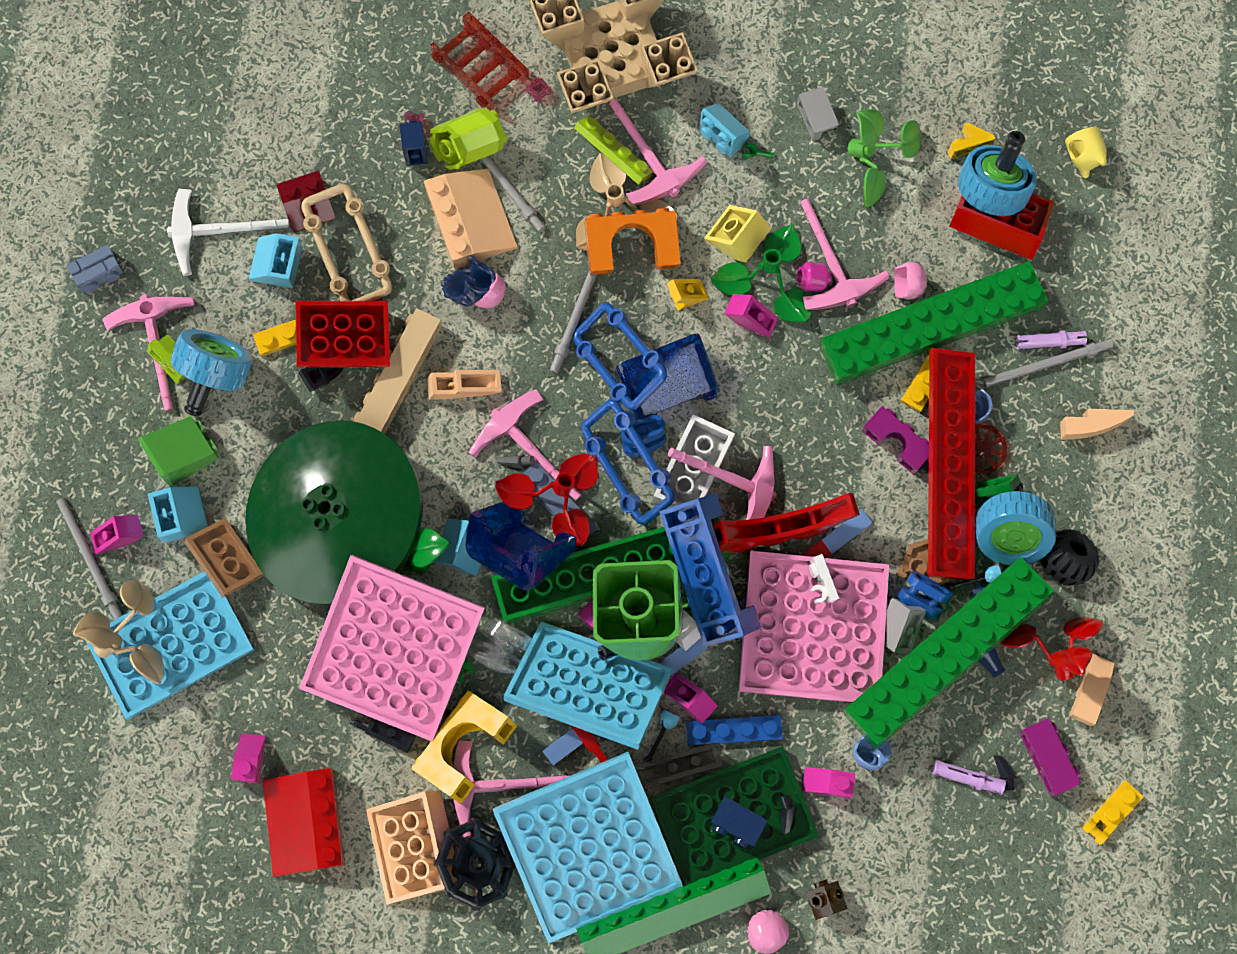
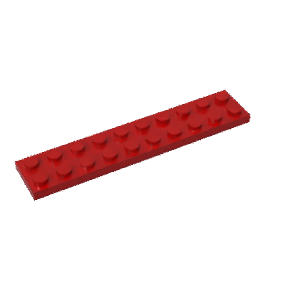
M933 348L929 352L928 577L974 580L975 353Z

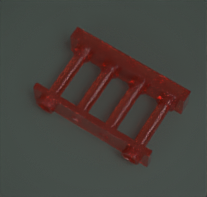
M467 12L463 16L464 26L459 34L442 48L434 41L430 44L431 56L437 64L442 63L476 97V102L482 108L487 107L491 111L494 110L492 98L513 80L516 81L518 79L524 84L529 79V70L470 12ZM469 36L477 38L479 40L478 44L458 62L455 63L448 56L452 50ZM489 50L493 54V59L470 78L462 69L483 51ZM498 65H504L508 69V73L487 92H484L477 84Z

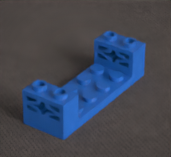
M717 493L659 511L704 647L743 637L760 629L761 625L754 605L742 609L739 607L711 523V519L724 515Z

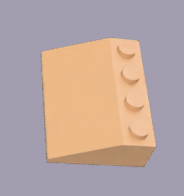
M489 169L448 173L424 181L426 193L454 269L471 264L470 256H474L475 259L481 261L518 248Z
M441 790L422 792L366 809L386 904L445 890L433 862L436 860L444 838L443 832L449 828ZM453 844L451 845L447 859H453L455 853ZM448 866L451 879L455 883L457 878L452 875V866Z

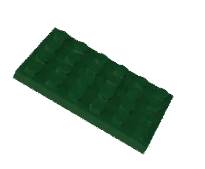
M783 746L650 797L683 886L719 873L724 869L739 865L744 861L754 858L761 860L819 837ZM789 795L792 807L797 806L791 832L782 836L780 811L783 810L780 798ZM725 796L768 820L754 847L748 845L747 849L734 842L735 837L728 833L726 836H722L713 830L714 825L710 824Z

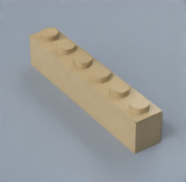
M417 308L413 314H409L405 322L406 328L403 334L399 333L395 340L396 347L393 353L390 352V367H385L382 373L378 372L374 380L375 386L372 392L366 394L363 401L365 405L362 411H358L354 416V422L366 424L384 434L389 428L442 328L441 319Z

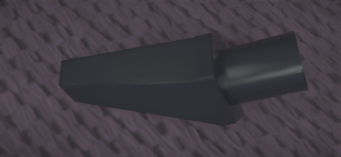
M993 755L1000 779L1006 780L1005 791L1015 790L1014 778H1018V776L1002 756Z
M789 795L780 798L783 810L780 811L782 836L791 832L797 806L792 807Z

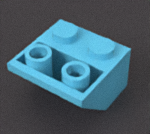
M717 103L708 106L701 111L700 133L705 139H711L716 144L715 146L720 153L727 154L731 158L749 141L750 131L721 104Z
M277 233L259 237L249 281L293 288L303 248L299 237Z
M198 486L170 487L148 493L157 536L163 543L188 537L208 527Z

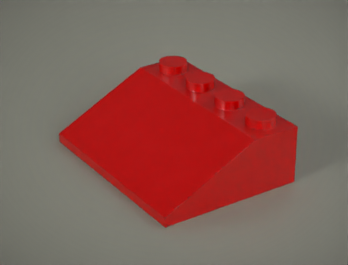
M1032 193L1028 203L1020 212L1009 216H997L978 210L961 195L949 227L996 245L1001 249H1006L1021 257L1033 260L1043 240L1055 201Z
M295 301L297 367H390L388 301Z
M334 769L312 770L263 780L273 877L346 866Z

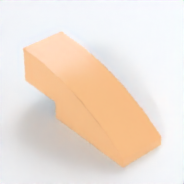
M455 370L454 373H431L427 377L429 400L485 396L502 392L500 370Z
M1087 409L1083 417H1065L1060 422L1061 440L1087 438L1110 431L1128 421L1134 415V410Z
M1092 653V659L1087 665L1068 717L1088 726L1096 724L1110 684L1114 662Z

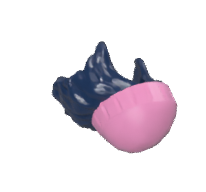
M474 256L469 257L470 265L461 267L459 271L450 273L443 278L444 282L441 283V286L443 287L444 297L464 307L474 304L482 308H493L502 301L505 295L506 285L504 279L485 263L475 259Z

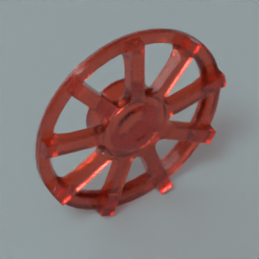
M975 423L977 438L975 440V457L979 458L978 468L975 469V473H989L999 468L1007 456L1006 439L993 425ZM979 428L988 429L983 439L981 438ZM991 432H994L999 438L988 442ZM1002 443V452L991 447ZM990 453L1001 456L997 464L989 455ZM985 457L992 467L982 470L983 458Z

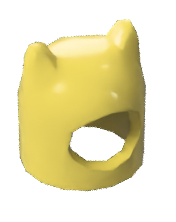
M1098 127L1082 129L1066 138L1065 144L1071 161L1078 168L1083 178L1089 177L1090 170L1107 164V148Z

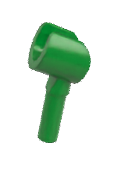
M754 143L743 146V148H747L750 152L742 154V157L745 159L754 156L774 158V153L762 151Z

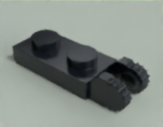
M374 718L371 719L368 726L358 720H351L350 725L365 731V734L408 754L417 735Z

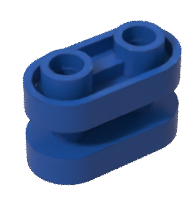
M650 415L635 422L634 428L649 452L665 445L666 432L663 418L657 415ZM622 430L621 439L624 454L630 458L640 457L641 455L627 432Z
M912 571L907 579L911 587H902L898 594L900 601L907 606H920L925 609L926 614L924 618L928 620L939 619L944 611L939 604H948L953 596L952 592L924 574ZM919 591H921L922 593H924V594L930 596L931 599L928 598V597H926L925 595L919 593Z

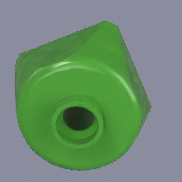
M670 560L599 564L593 570V637L615 654L629 660H650L670 650L679 639L683 629L678 567ZM644 612V614H642V615L634 616V615H636L637 613Z

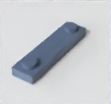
M538 462L522 473L529 476L531 481L534 482L535 489L533 492H537L547 486L551 481L555 482ZM553 488L537 496V499L553 516L558 513H564V497L556 495ZM569 497L568 512L575 508L580 509ZM588 518V538H590L598 530V528Z

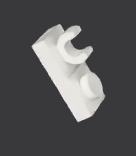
M822 554L813 557L810 560L809 570L812 577L816 578L820 585L813 586L810 591L818 590L822 595L821 598L816 599L814 602L815 604H820L825 599L827 604L835 602L839 599L824 557Z

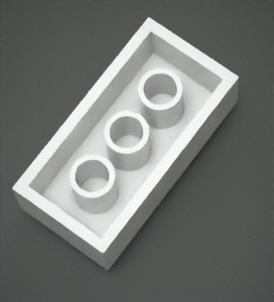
M692 415L676 450L685 452L690 456L720 468L732 444L735 433ZM672 458L666 470L671 474L669 485L675 493V500L668 508L707 496L715 476L704 471L701 472L697 468ZM657 488L653 497V502L659 504L666 498L661 488Z

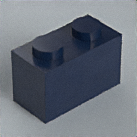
M410 120L404 124H399L406 166L428 164L422 121Z
M725 796L710 824L714 825L713 830L722 836H726L728 833L735 837L734 842L747 849L748 845L750 847L755 846L768 820Z

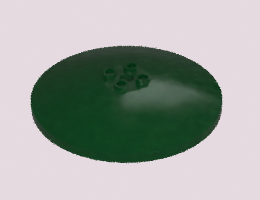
M339 420L322 422L304 428L283 441L268 456L251 486L246 506L245 523L247 540L252 556L263 575L282 592L311 604L332 605L351 555L397 573L405 564L413 551L421 528L423 517L421 484L416 469L405 451L389 436L371 426L354 421ZM329 502L331 505L330 511L322 514V506Z

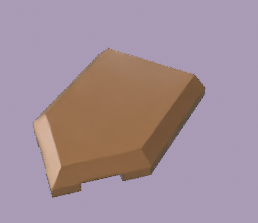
M928 539L909 545L897 571V576L907 580L912 571H917L928 577ZM929 577L932 580L938 582L939 584L953 580L947 578Z

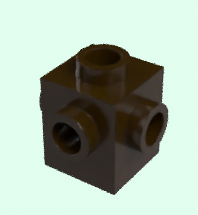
M826 879L814 883L815 888L806 891L815 920L848 909L838 881L828 883Z

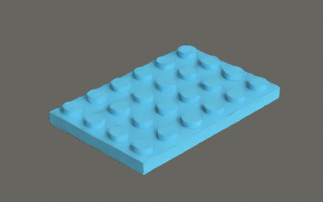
M205 572L154 598V609L148 616H143L137 612L117 633L122 638L121 648L132 646L139 648L142 644H147L160 653L163 659L164 670L162 682L159 685L145 678L132 666L129 659L130 654L133 653L132 651L124 652L120 655L113 653L107 658H101L95 653L94 646L86 641L126 720L133 718L254 651L227 597H221ZM132 611L110 622V629L114 631Z
M540 622L504 694V701L638 750L670 679L672 668L651 660H629L619 655L603 661L598 655V647L602 645L598 641Z

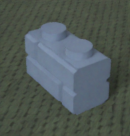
M108 244L67 264L75 283L82 293L94 292L99 288V285L105 282H114L120 277V274L124 273Z

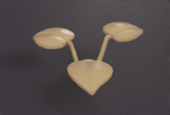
M600 153L591 168L590 184L597 193H606L608 203L606 204L605 216H609L611 207H619L624 202L634 211L639 210L629 200V197L624 195L622 186L626 180V173L604 154ZM659 199L644 203L641 206V210H647V213H654L657 209L669 208V211H674L670 205ZM589 216L583 218L576 228V247L587 251L584 222Z
M129 580L121 586L120 597L123 603L133 610L114 631L110 629V622L105 615L99 612H90L78 622L73 635L84 639L94 646L95 653L101 658H107L113 653L120 655L121 653L132 651L133 653L129 657L132 666L145 678L159 685L163 678L164 664L160 653L155 648L147 644H142L139 648L135 646L121 648L122 638L117 633L137 612L143 616H148L154 609V599L150 590L140 581Z

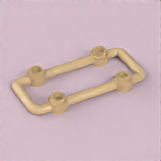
M339 184L305 198L301 205L305 216L303 224L306 231L312 233L331 278L330 289L332 293L338 295L340 301H350L347 295L348 283L343 277L339 276L320 231L322 221L317 215L313 214L310 206L344 193L347 199L346 211L355 218L373 261L372 273L381 280L383 288L351 301H375L389 295L392 291V283L388 276L390 273L389 264L382 260L362 214L364 205L360 199L355 198L351 187L346 184Z

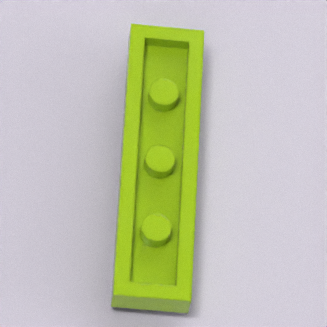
M589 115L576 123L574 129L638 185L652 176L654 171L644 161L636 157L628 147L620 143L612 133L604 129L596 119Z

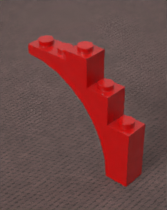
M846 493L834 499L796 511L749 520H721L712 524L721 552L742 553L758 545L776 546L792 538L810 539L826 532L825 530L859 516L860 513L854 494Z

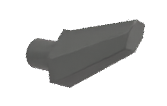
M523 454L497 458V463L524 469L527 465H534L535 458L534 456H525Z

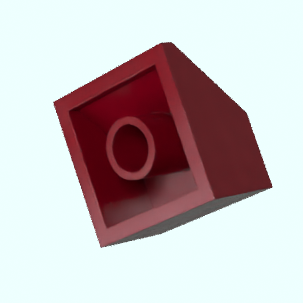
M319 170L276 184L293 233L305 230L303 224L305 216L301 207L303 200L326 190ZM329 198L310 206L313 214L321 219L322 224L336 219Z

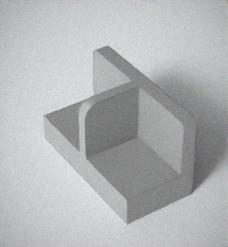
M823 87L798 95L797 106L812 141L820 139L822 132L838 127L839 123Z
M892 598L886 611L884 645L893 652L910 653L926 610L920 606H907L898 599Z

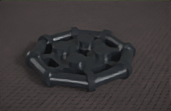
M471 818L470 821L452 829L447 828L443 832L444 838L437 858L433 861L445 888L446 897H451L470 906L473 911H479L481 907L498 899H505L508 895L507 889L516 865L502 831H498L480 822L478 818ZM471 832L472 839L463 842L460 835ZM481 833L492 838L489 842L481 838ZM453 844L454 846H456L453 859H447L451 845ZM497 846L500 850L503 861H501L500 857L497 858V855L495 853L497 851ZM477 857L481 867L475 869L472 862ZM448 866H452V875L457 878L455 883L451 879ZM502 868V869H504V870H503V873H502V876H501V879H500V882H499V881L497 880V878H498L500 869ZM463 885L473 890L472 896L460 891ZM490 885L493 891L483 896L482 888Z

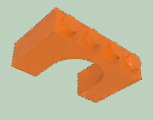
M669 208L657 209L654 213H647V210L634 211V214L625 215V212H614L611 214L612 216L604 217L603 214L597 213L591 214L589 218L585 219L589 275L612 274L614 270L611 248L612 238L616 233L626 228L640 229L651 238L654 246L656 270L679 268L681 265L676 212L669 211Z

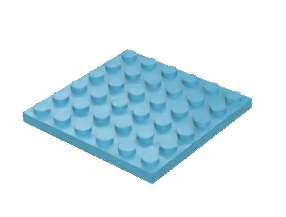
M628 752L493 808L494 815L548 944L577 932V928L587 923L595 922L610 914L618 913L633 905L648 901L655 896H661L678 887H683Z

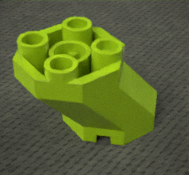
M478 108L432 128L430 134L433 133V135L429 138V145L435 158L439 162L443 160L447 163L445 167L448 170H453L497 153L503 149L504 144L508 141V137L502 128L496 111Z

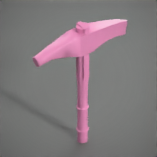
M617 99L610 101L609 104L614 110L615 115L618 116L628 131L627 133L630 134L637 144L645 160L657 176L647 186L637 191L626 193V196L629 197V200L634 205L652 202L668 195L673 198L677 196L680 192L679 189L688 183L707 164L706 159L701 156L692 164L665 170Z
M809 199L801 201L805 215L815 233L814 236L817 237L837 284L831 290L822 294L803 297L806 310H819L839 307L845 304L849 308L854 307L858 299L869 294L890 278L887 271H884L870 278L847 280L814 212L815 209H813Z
M145 294L140 297L139 301L110 313L103 318V322L107 331L125 323L145 322L149 343L155 338L159 341L160 336L156 320L177 309L195 307V300L193 297L151 298V295ZM154 360L164 411H173L167 373Z
M537 389L515 399L501 410L499 408L494 409L490 414L491 420L481 431L468 453L476 458L481 450L493 440L509 434L530 456H534L543 469L556 480L559 471L516 426L521 416L528 409L544 400ZM574 487L569 493L575 501L582 496Z
M763 446V457L760 466L751 481L674 448H671L668 452L669 457L679 462H683L699 469L701 472L704 471L747 491L749 505L746 520L763 518L770 502L776 498L777 493L773 491L775 481L771 446Z
M459 740L455 753L454 768L475 784L462 804L454 800L459 823L461 825L470 821L475 793L545 787L571 775L474 781L469 765L473 741ZM471 832L463 834L464 838L471 837Z

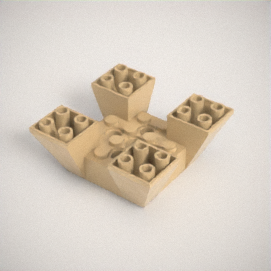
M529 0L542 36L562 49L569 62L570 68L557 72V77L571 114L612 101L614 98L644 88L656 87L698 73L683 32L657 40L649 20L664 0H616V2L584 12L580 11L577 0Z

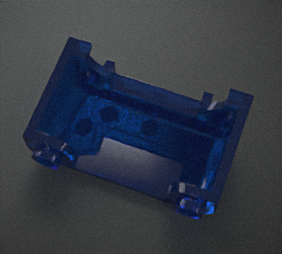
M698 333L654 349L663 357V366L667 371V378L639 408L629 411L638 421L650 415H657L659 412L697 397L709 401L718 396L717 393L720 392V388L705 346ZM643 355L624 361L615 368L616 381L630 389L632 401L658 376L656 371H651L643 365Z
M503 501L471 512L466 537V551L473 560L524 590L537 587L575 550L577 537L568 532H561L556 535L555 541L552 542L523 525V510L513 509Z

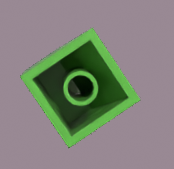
M192 416L138 438L139 443L160 477L170 487L175 486L219 459L215 453L218 451L217 446L212 439L207 441L204 433L207 432L200 420L196 422Z

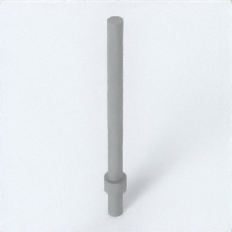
M489 156L482 158L481 161L521 209V214L526 221L529 220L539 233L542 232L546 226L537 217V212L532 205H528Z
M588 272L561 343L555 349V358L549 370L551 373L558 374L563 360L568 356L570 351L568 349L597 275H589Z
M1111 339L1096 344L1091 342L1084 345L1083 348L984 378L983 382L985 387L1084 356L1089 358L1097 355L1100 351L1113 348V342Z
M61 498L56 501L103 596L101 600L104 606L108 607L113 619L116 620L123 616L117 605L118 599L115 593L110 591L66 499Z

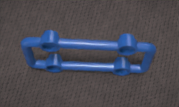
M610 303L601 304L573 334V341L577 346V355L581 359L589 361L611 388V398L618 403H623L629 410L639 408L667 378V371L663 366V357L645 345L629 326L627 314L621 309H615ZM605 312L609 314V324L617 329H621L643 355V365L651 371L658 373V376L633 401L631 400L630 389L624 384L618 383L597 358L596 347L589 341L582 339V336Z
M609 399L587 417L581 425V432L586 439L585 449L589 455H596L621 496V509L625 513H631L638 524L646 525L660 515L659 511L667 509L674 503L675 493L669 485L671 474L665 469H660L634 428L635 416L629 411H624L617 401ZM611 409L616 415L614 418L615 426L619 430L627 432L651 471V484L655 488H661L666 496L664 500L644 516L639 510L641 499L637 495L628 492L604 453L606 448L605 441L601 437H595L590 430V427Z

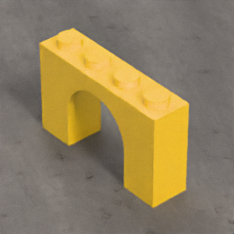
M467 691L459 700L458 705L450 716L445 719L443 726L437 732L433 741H430L411 769L459 804H462L475 784L453 767L452 751L457 741L469 732L482 731L504 745L518 725L508 716L470 691Z

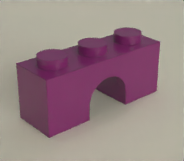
M881 406L862 429V432L877 445H880L889 437L900 440L903 445V452L896 461L913 475L929 459V441L918 437L914 433L915 430L909 424H903L898 420L896 413L889 408L885 409Z

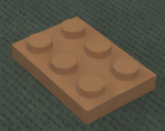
M226 518L185 538V544L222 598L263 576L255 560Z

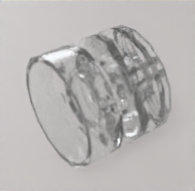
M487 618L480 633L488 639V642L476 641L475 646L483 650V652L472 650L470 656L482 666L492 671L514 676L517 669L510 665L509 662L519 665L521 660L513 655L514 651L525 653L532 638L510 625Z

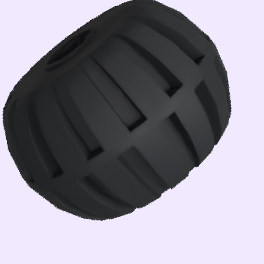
M1065 529L1056 532L1055 544L1051 551L1041 558V563L1045 572L1051 575L1053 580L1059 581L1063 585L1075 586L1083 584L1093 577L1099 565V552L1097 547L1094 546V542L1091 539L1089 540L1087 535L1081 534L1077 530Z

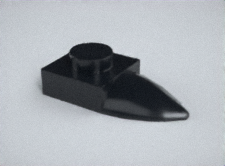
M306 367L300 370L299 375L308 391L312 392L328 385L341 373L344 367Z

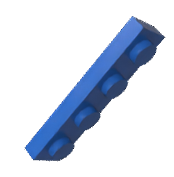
M781 715L705 720L703 724L699 721H686L688 746L783 739Z

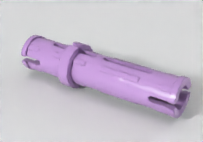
M1063 330L1059 331V333L1017 335L1016 342H1022L1017 344V349L1056 346L1066 348V346L1086 345L1087 338H1084V336H1087L1086 331L1065 332Z
M937 759L932 770L933 775L974 786L976 790L984 789L999 795L1003 794L1006 780L988 776L983 771L979 773Z

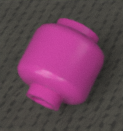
M806 262L797 271V283L804 291L822 292L831 283V272L828 271L824 263Z

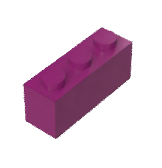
M1047 718L1019 731L1050 797L1081 784L1079 780L1081 778L1080 772L1075 765L1072 766L1068 758L1070 756L1069 750L1064 743L1061 744L1057 736L1059 735V730L1053 721L1051 722Z

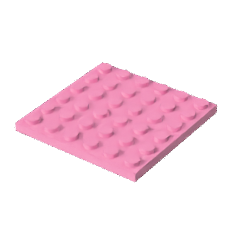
M750 551L745 608L754 605L761 628L743 636L738 692L849 703L856 700L882 677L889 565L824 558L839 599L827 604L826 599L820 604H815L814 601L821 598L822 595L818 590L810 591L813 586L820 585L817 579L812 577L809 570L810 560L813 557Z
M351 555L299 689L433 741L485 607Z

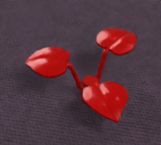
M585 453L566 459L561 464L559 475L555 482L551 481L537 492H533L535 489L534 482L531 481L529 476L522 473H513L496 481L495 489L500 499L507 506L516 510H524L531 507L532 497H537L553 488L556 495L564 497V513H558L554 516L551 524L552 531L562 542L580 547L584 545L588 538L589 521L585 513L578 508L568 512L569 493L573 487L577 490H588L595 485L598 477L596 455L592 456Z
M1081 617L1068 621L1064 625L1063 631L1066 635H1070L1069 649L1057 651L1050 655L1040 637L1035 635L1037 632L1036 627L1028 624H1021L999 644L1010 648H1022L1036 640L1048 658L1050 666H1054L1057 679L1070 680L1075 674L1083 676L1087 665L1092 659L1091 650L1086 647L1074 646V640L1076 638L1086 640L1094 637L1102 629L1103 620Z

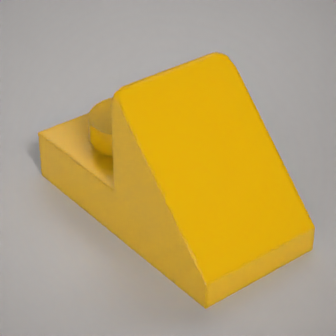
M966 122L962 129L965 139L959 138L953 141L948 150L950 160L968 155L975 148L993 145L995 136Z
M672 279L667 283L670 295L678 311L709 299L701 279Z

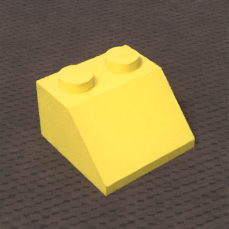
M729 205L704 239L732 259L747 262L759 244L766 238L771 227L757 210Z

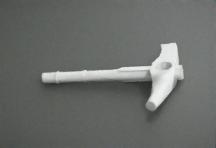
M178 189L173 207L172 227L167 228L168 237L173 240L183 276L192 275L190 249L194 236L289 228V220L275 219L193 225L189 214L192 190Z

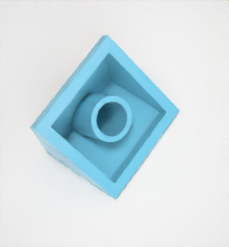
M449 518L442 537L448 540L450 545L434 562L477 577L492 533L470 521Z

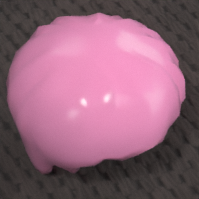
M909 261L895 267L896 297L912 301L919 299L927 288V275L923 266Z
M762 910L751 917L748 926V940L753 949L762 954H772L786 944L789 938V925L786 919L778 912Z

